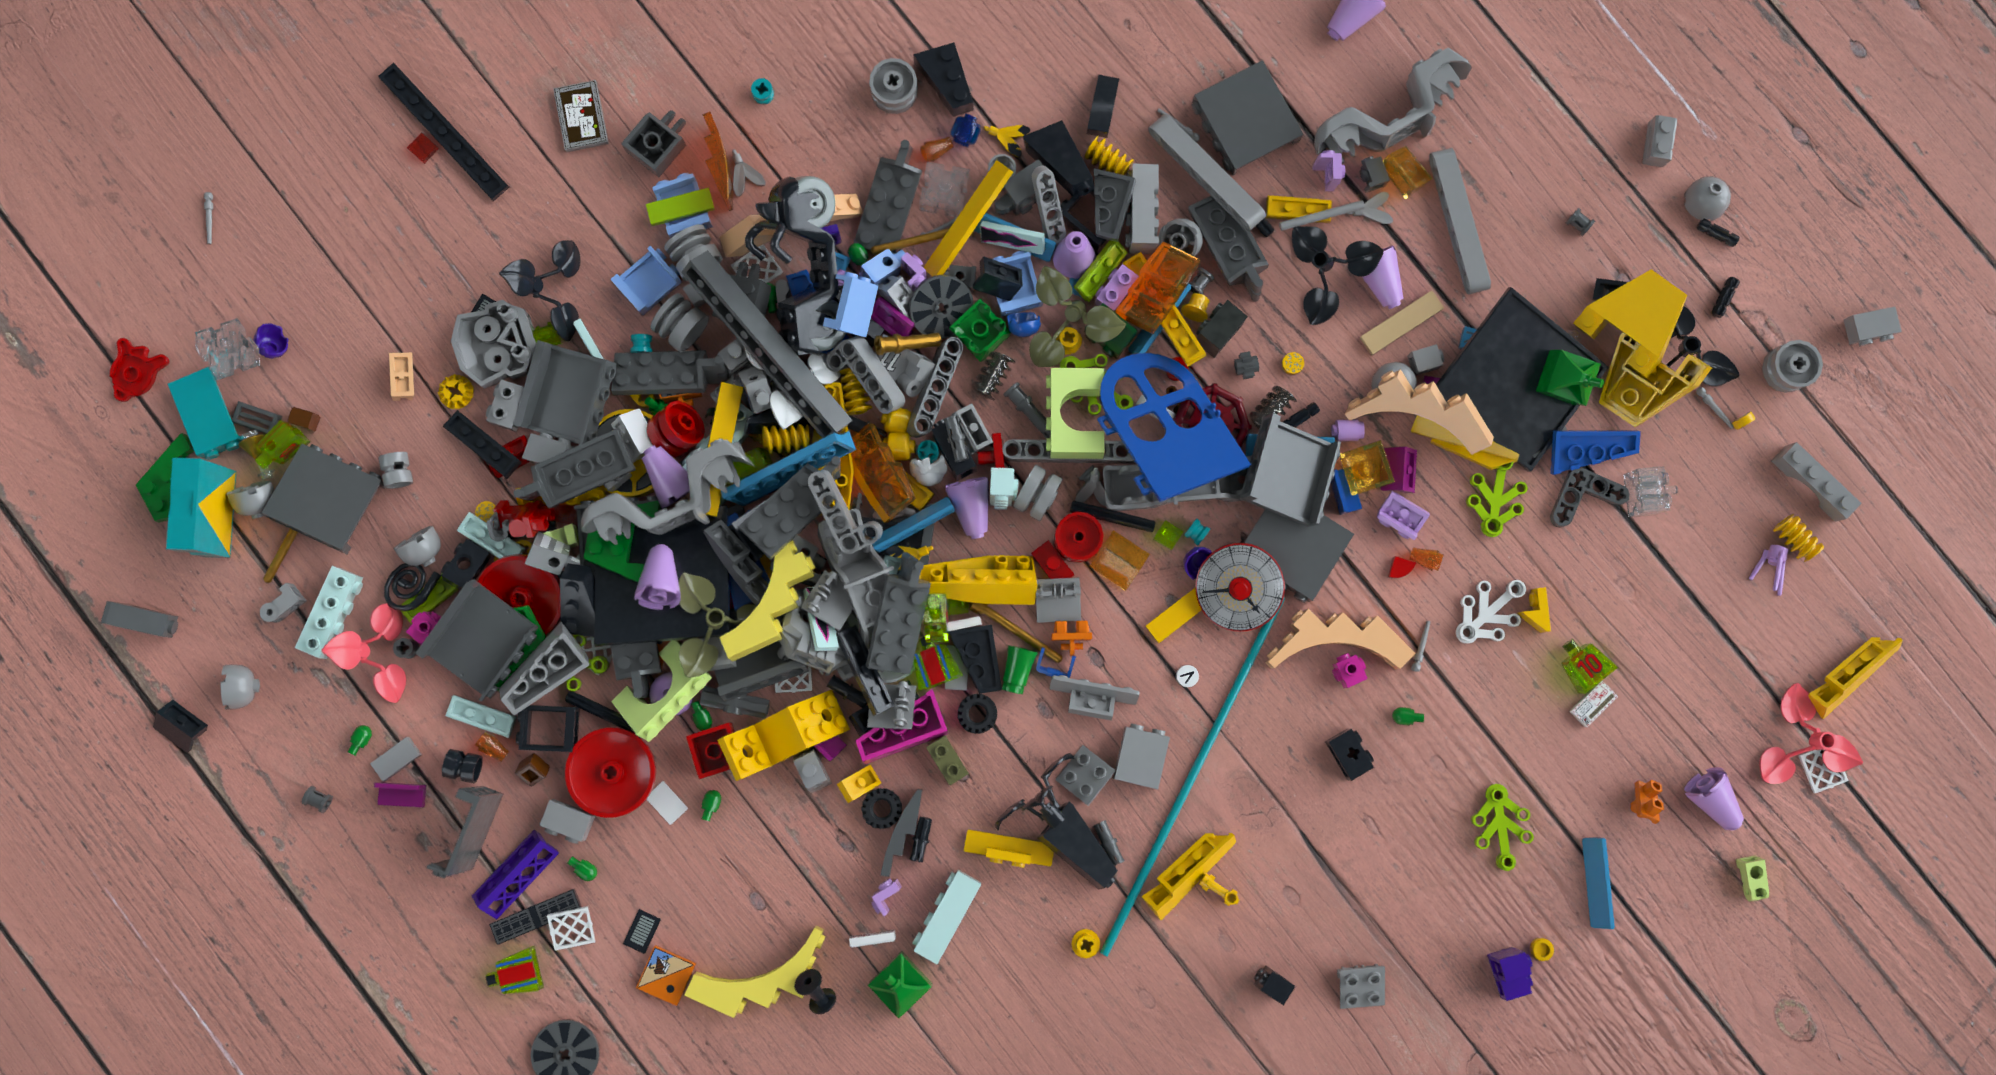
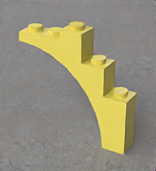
M791 540L775 555L770 583L758 606L735 629L719 637L730 660L735 661L782 639L780 634L783 631L779 620H774V618L798 608L796 602L799 600L798 594L794 587H790L814 577L812 569L815 568L811 557H806L803 552L797 553L798 549L794 540Z
M816 926L807 942L795 956L782 966L766 974L743 979H725L712 977L697 971L693 975L684 996L732 1018L737 1013L742 1014L747 1003L744 998L766 1008H769L771 1003L776 1004L781 994L778 988L803 998V995L796 992L794 984L802 972L812 968L816 957L813 956L816 947L821 948L826 937L822 935L824 929Z

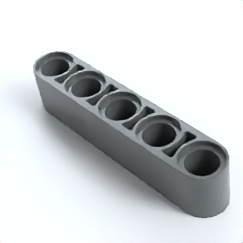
M950 337L943 341L936 350L932 360L936 365L919 393L907 426V432L911 437L920 438L928 434L933 428L963 351V344L956 337ZM947 344L953 348V353L948 351ZM940 364L944 365L946 369L945 372L941 371ZM932 383L937 385L938 392L933 390ZM924 402L929 404L930 412L925 409ZM917 422L921 423L923 427L922 431L918 430L916 426Z

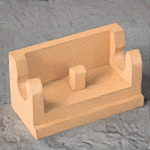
M412 352L389 353L391 397L393 401H400V398L412 400L414 396Z

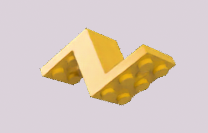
M831 689L791 705L750 727L722 737L718 742L735 780L739 781L793 757L821 742L845 733L850 728ZM822 713L825 715L826 721L823 719ZM743 749L746 750L748 757L743 754Z

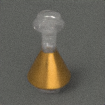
M257 430L240 436L242 441L239 443V446L251 457L256 459L261 453L264 454V448L260 447L261 444L259 443L265 438V435L259 434ZM264 457L259 462L256 460L261 472L257 475L258 478L261 477V480L264 481L275 476V469H269Z

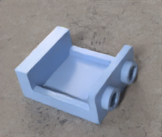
M693 173L680 174L677 176V179L671 181H659L656 186L652 187L657 201L700 190ZM708 212L665 223L670 238L694 225H703L705 229L713 227Z
M651 246L647 248L649 251L621 276L616 274L610 279L642 316L682 283L678 277L680 274L673 264L668 266L664 261L666 256L659 248L654 250Z
M1017 251L1011 257L1004 258V256H998L993 258V260L1022 269L1023 286L1010 301L996 297L1001 317L1043 306V302L1040 301L1036 294L1037 280L1030 252Z
M854 273L836 274V279L844 281L835 320L825 318L823 326L848 334L866 337L878 286L871 284V279Z

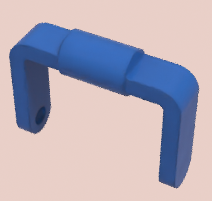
M1042 647L1036 670L1049 677L1064 675L1070 678L1076 656H1072L1068 673L1061 672L1054 668L1040 666L1045 650Z

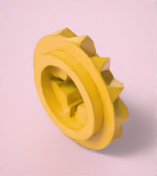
M453 374L452 376L445 377L442 383H439L440 387L437 393L440 401L446 407L461 409L471 402L474 390L471 382L466 377ZM457 386H459L458 390L463 395L455 394L453 397H451L452 392H450L448 388H456Z

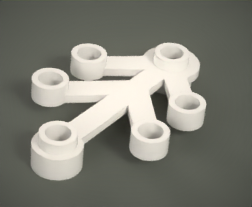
M1520 580L1509 582L1506 586V592L1488 607L1491 584L1488 581H1480L1476 585V590L1479 593V613L1475 620L1472 621V607L1475 605L1474 597L1466 595L1460 600V604L1463 607V622L1456 628V637L1465 644L1472 643L1477 638H1488L1496 642L1504 639L1505 632L1501 628L1493 630L1479 629L1484 623L1507 624L1510 627H1516L1521 623V618L1518 614L1496 615L1495 613L1512 598L1522 597L1526 592L1525 584ZM1482 583L1486 584V591L1481 590L1480 586ZM1513 585L1518 588L1516 594L1511 590ZM1465 598H1469L1471 600V604L1469 606L1465 605ZM1512 616L1517 619L1516 624L1510 622ZM1464 629H1468L1470 631V635L1468 637L1464 636ZM1495 631L1500 632L1501 636L1499 639L1495 638Z

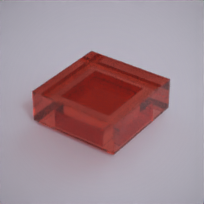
M422 132L407 147L424 164L439 149Z

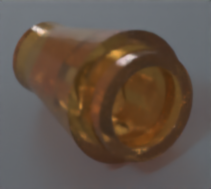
M948 136L924 142V145L920 147V151L926 162H934L953 149L954 145Z
M1413 547L1409 560H1413L1431 571L1433 569L1439 571L1444 554L1439 553V550Z
M487 731L484 732L475 744L479 748L478 751L500 762L510 752L493 733L489 734Z

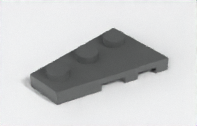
M1094 168L1096 236L1118 242L1136 179Z

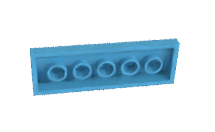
M848 430L841 435L833 433L740 480V487L737 488L733 484L726 488V494L721 491L723 499L746 506L780 489L807 463L819 469L827 465L834 456L841 458L855 451L856 448L850 431Z

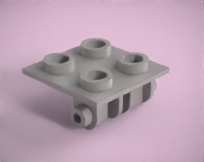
M824 571L801 608L840 631L853 611V607L846 589L843 588L844 584L838 579L839 575L834 571L830 573Z
M1079 577L1037 579V623L1081 621Z
M900 681L899 685L885 684L894 706L873 716L869 708L867 727L912 730L916 686L908 685V682Z
M1082 745L1074 755V759H1071L1055 780L1089 806L1116 770Z
M1374 964L1373 966L1361 965V968H1358L1355 965L1354 968H1345L1343 966L1341 969H1337V976L1340 978V1009L1385 1005V966Z

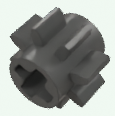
M1250 351L1240 353L1239 359H1234L1236 374L1243 375V380L1254 378V372H1259L1257 356H1251Z

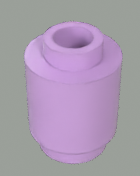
M1357 419L1350 421L1336 420L1335 424L1331 426V436L1335 437L1336 442L1358 441L1364 438L1365 428L1363 421L1359 422Z

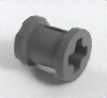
M1580 208L1566 221L1567 225L1571 224L1579 230L1581 236H1584L1595 223L1594 219L1590 220L1582 214Z
M1199 267L1193 280L1188 282L1191 285L1190 291L1203 295V290L1207 284L1214 280L1213 275Z
M400 638L393 645V652L399 658H414L416 656L415 653L419 649L417 642L407 638ZM409 645V650L403 651V647Z
M310 786L305 792L301 803L303 805L309 804L319 809V812L325 813L333 800V796L330 794L325 795L317 791L316 787Z

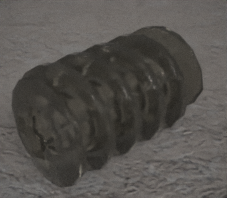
M993 351L989 353L991 359L985 360L987 367H982L980 369L982 374H978L976 377L979 382L972 384L979 394L990 400H995L991 395L992 393L999 394V391L995 388L996 385H1004L999 379L1008 378L1004 370H1012L1008 363H1016L1011 357Z
M1274 386L1272 392L1267 393V399L1263 398L1260 401L1261 405H1257L1255 411L1250 412L1249 417L1254 425L1260 429L1264 416L1272 413L1285 415L1283 407L1291 409L1289 400L1296 403V398L1286 389Z

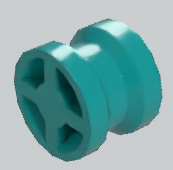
M759 78L752 83L751 92L757 103L765 105L773 100L774 90L771 82L767 79Z
M631 335L633 347L630 348V353L653 352V349L650 347V343L653 341L652 335Z
M931 440L922 441L917 447L919 460L922 461L929 456L930 464L934 463L939 456L937 444Z
M1196 518L1184 536L1193 539L1194 544L1198 546L1211 528L1203 526L1200 520Z

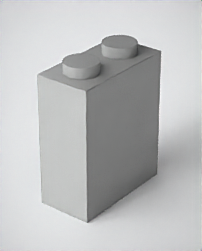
M1131 723L1130 727L1124 728L1113 779L1158 789L1170 737L1165 736L1166 731L1152 729L1151 733L1143 731L1144 726Z

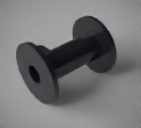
M808 969L797 977L794 988L800 995H810L809 1008L814 1014H824L835 1005L836 993L830 988L822 989L820 987L822 983L821 973L816 969Z

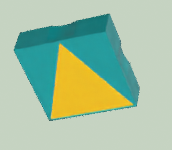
M172 458L166 549L177 552H189L191 555L200 557H231L234 510L228 501L227 492L235 489V470L200 458Z

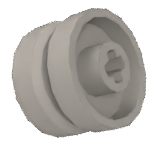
M889 58L882 60L874 67L870 74L869 84L873 101L878 108L886 113L898 114L912 107L917 99L918 85L915 71L909 63L901 59Z
M1794 340L1770 351L1764 359L1762 370L1768 385L1777 391L1787 393L1797 391L1814 383L1821 375L1823 363L1816 347L1806 341Z
M1035 464L1013 507L1024 512L1030 503L1033 502L1034 505L1030 511V517L1041 521L1045 512L1053 504L1063 479L1052 474L1048 477L1045 484H1042L1046 471Z

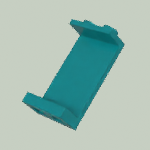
M206 367L168 383L195 454L206 460L217 458L219 453L223 451L238 449L240 447L239 443L245 439L236 432L216 380L221 378L218 371L211 367Z

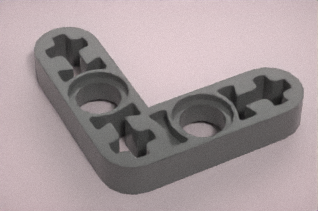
M1580 467L1579 469L1571 470L1568 472L1551 512L1550 520L1554 526L1559 528L1569 525L1573 520L1583 493L1617 506L1628 501L1630 496L1629 490L1621 484ZM1580 473L1582 481L1577 482L1575 488L1568 487V485H1574L1576 481L1573 475ZM1594 481H1600L1603 484L1602 492L1594 491ZM1608 490L1611 492L1620 491V495L1623 497L1616 500V495L1609 493L1605 496ZM1568 491L1575 495V501L1571 504L1567 503L1564 499V495ZM1565 507L1571 508V510H1565L1563 514L1566 520L1559 522L1557 514L1562 513Z

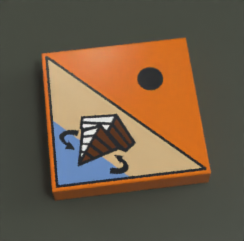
M655 945L636 988L678 1006L696 963Z

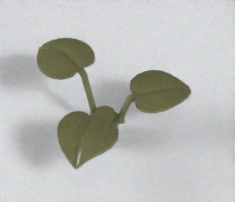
M1048 266L1042 268L1036 284L1038 298L1049 306H1054L1059 302L1061 305L1068 307L1065 309L1067 319L1053 337L1049 333L1041 331L1032 338L1029 353L1031 360L1036 366L1053 367L1063 360L1065 355L1064 346L1055 339L1070 321L1076 322L1082 317L1083 323L1087 325L1086 335L1096 342L1109 341L1122 332L1126 323L1111 309L1105 306H1095L1087 313L1086 306L1082 301H1064L1072 296L1070 282L1057 270Z
M683 573L679 580L681 594L679 604L690 614H695L702 608L707 612L706 623L709 626L704 642L699 638L688 639L682 644L679 651V659L685 676L697 677L708 672L716 664L718 658L717 648L707 644L712 630L722 627L724 621L740 625L750 616L756 605L747 604L737 610L738 620H733L725 616L724 612L719 608L710 609L706 607L715 598V588L709 580L700 576Z

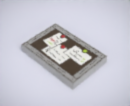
M596 80L553 88L565 151L570 152L609 144Z

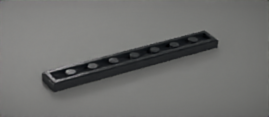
M395 63L391 64L378 76L493 202L510 188Z

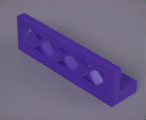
M533 830L472 895L477 908L497 920L559 854L558 850L545 842L539 832ZM543 848L550 852L545 858L537 859V855ZM533 866V871L529 875L521 876V872L526 867ZM517 883V888L514 891L506 893V888L510 884ZM502 900V904L495 911L489 907L494 901Z

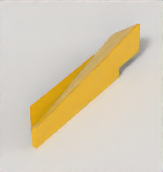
M1419 415L1416 416L1411 432L1414 434L1432 438L1431 444L1490 470L1497 469L1511 462H1517L1519 458L1518 453L1495 442H1492L1491 446L1471 455L1463 443L1449 430Z
M1871 637L1825 677L1824 681L1826 683L1808 695L1820 717L1825 719L1899 650L1903 640L1901 638H1896L1895 641L1880 640V637Z
M1205 833L1157 877L1160 884L1144 894L1142 898L1160 920L1164 919L1202 879L1204 874L1208 873L1236 843L1234 834L1214 835L1213 833Z

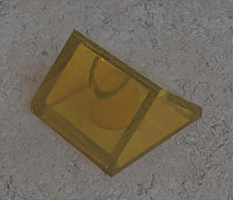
M1407 146L1390 153L1383 160L1390 180L1405 199L1432 180V177Z
M1381 440L1341 453L1339 456L1352 496L1376 490L1395 482Z
M1113 530L1089 567L1126 591L1150 554Z

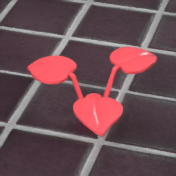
M388 603L377 606L370 616V626L374 632L378 633L376 636L361 642V638L357 633L353 631L342 632L333 637L322 648L321 652L342 669H352L359 661L379 668L381 671L377 672L373 677L375 690L386 701L397 703L406 686L404 670L396 664H389L385 668L383 665L367 659L370 655L368 643L378 640L382 636L385 640L392 641L399 636L402 630L403 618L401 611L394 610Z
M1799 683L1793 684L1784 693L1780 705L1781 713L1788 723H1797L1799 721L1801 726L1814 733L1809 738V747L1788 753L1787 755L1779 747H1770L1762 753L1760 757L1761 778L1769 784H1779L1789 780L1796 769L1794 762L1789 758L1808 751L1825 750L1822 753V761L1826 768L1832 772H1844L1863 764L1858 751L1846 738L1834 735L1831 732H1821L1820 728H1815L1804 722L1811 720L1817 710L1808 697L1809 692Z

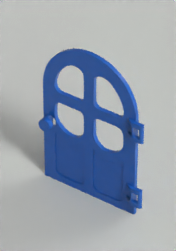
M1138 353L1116 361L1105 373L1100 386V401L1106 415L1097 418V421L1106 435L1118 433L1142 475L1135 477L1133 480L1143 496L1154 492L1159 502L1251 466L1221 419L1220 410L1215 409L1216 403L1210 402L1193 374L1179 362L1159 354ZM1148 368H1158L1169 372L1182 382L1184 388L1164 396H1159L1147 380L1144 371ZM1124 377L1132 378L1145 397L1146 402L1126 410L1120 409L1114 399V388L1117 381ZM1185 400H1191L1197 405L1202 416L1199 424L1195 427L1182 428L1173 421L1166 408ZM1150 413L1155 414L1165 429V436L1158 441L1142 440L1133 433L1129 426V421ZM1108 421L1112 428L1108 429L1104 422ZM1143 480L1148 486V488L1144 489V487L1141 484V481Z

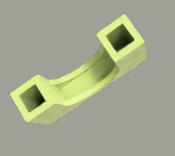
M1051 368L1050 375H1046V388H1050V396H1046V409H1050V417H1046V430H1050V438H1046V451H1050V459H1103L1105 453L1104 431L1074 430L1064 423L1060 409L1067 400L1073 397L1100 396L1104 368Z
M678 640L670 641L658 653L672 672L671 687L662 699L655 703L647 704L643 698H635L633 689L626 686L611 701L636 735L648 742L656 737L674 716L712 679L708 672L697 677L685 676L679 659L682 643Z

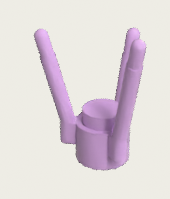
M1770 545L1769 550L1763 551L1762 557L1753 569L1749 579L1753 580L1765 560L1768 559L1770 565L1776 566L1773 591H1777V595L1781 596L1785 564L1789 550L1780 545Z

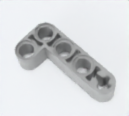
M855 336L844 340L827 355L826 364L830 370L837 372L850 367L880 412L888 414L904 406L905 397L864 337Z
M821 469L809 476V488L842 552L846 554L854 553L881 538L883 533L882 526L876 521L867 522L859 527L856 526L830 472ZM823 477L824 482L817 484L816 480ZM827 488L830 489L829 491H827V492H825V493H823V494L821 493V491H823V490H825V489H827ZM827 496H832L835 499L834 507L827 505ZM837 516L844 518V527H839L836 524ZM867 527H871L875 530V538H870L867 536ZM847 537H852L855 540V547L852 548L846 544Z

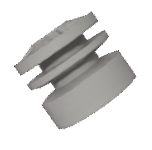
M700 224L680 231L670 238L664 246L666 252L670 254L669 257L672 262H678L676 268L684 281L688 280L681 273L690 260L708 250L719 264L723 259L715 244H709L711 237L709 234H706L705 227Z
M677 293L661 306L653 318L650 327L652 331L659 333L661 338L670 336L668 339L669 344L679 352H682L691 347L700 337L708 324L709 316L696 307L690 310L691 302L688 300L684 301V297Z

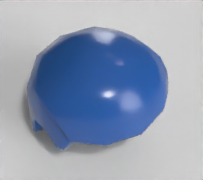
M1020 312L1007 315L1008 328L1012 334L1018 337H1030L1037 333L1041 326L1040 316L1037 319L1034 312Z

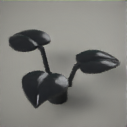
M1313 226L1293 228L1292 245L1295 255L1302 262H1312L1319 269L1318 273L1324 285V290L1313 288L1307 292L1303 301L1304 311L1311 325H1318L1328 321L1334 316L1339 307V296L1333 291H1328L1324 272L1331 270L1334 262L1348 263V270L1355 276H1367L1376 269L1384 254L1380 246L1369 241H1356L1346 248L1345 254L1347 259L1331 257L1324 251L1328 241L1323 230Z
M573 240L559 241L553 247L552 261L558 267L554 271L535 276L534 265L529 260L519 259L509 263L499 272L500 276L504 278L516 295L524 297L533 294L534 298H540L557 306L551 310L550 319L557 334L566 342L570 341L576 332L574 321L579 319L576 308L571 303H563L561 305L559 301L539 293L543 290L544 286L541 279L558 274L560 271L566 278H570L578 272L581 261L580 252Z
M1685 306L1682 308L1671 338L1677 336V339L1683 341L1678 347L1679 354L1666 364L1669 367L1680 357H1687L1688 354H1696V357L1701 360L1700 340L1695 336H1687L1693 331L1696 321L1692 312ZM1707 351L1703 355L1701 361L1712 367L1702 381L1704 384L1712 387L1721 386L1740 376L1734 363L1723 353Z
M1068 753L1053 762L1041 775L1046 788L1041 790L1035 798L1029 800L1026 804L1024 803L1025 800L1022 799L1010 806L998 818L995 828L999 830L1002 821L1018 809L1022 811L1027 809L1038 816L1041 821L1045 820L1052 829L1064 821L1066 817L1058 809L1060 805L1055 799L1051 789L1053 786L1049 784L1048 779L1061 762L1074 759V756ZM1047 793H1049L1053 805L1050 802L1046 805L1044 804ZM1041 806L1042 808L1039 810L1041 813L1032 807Z

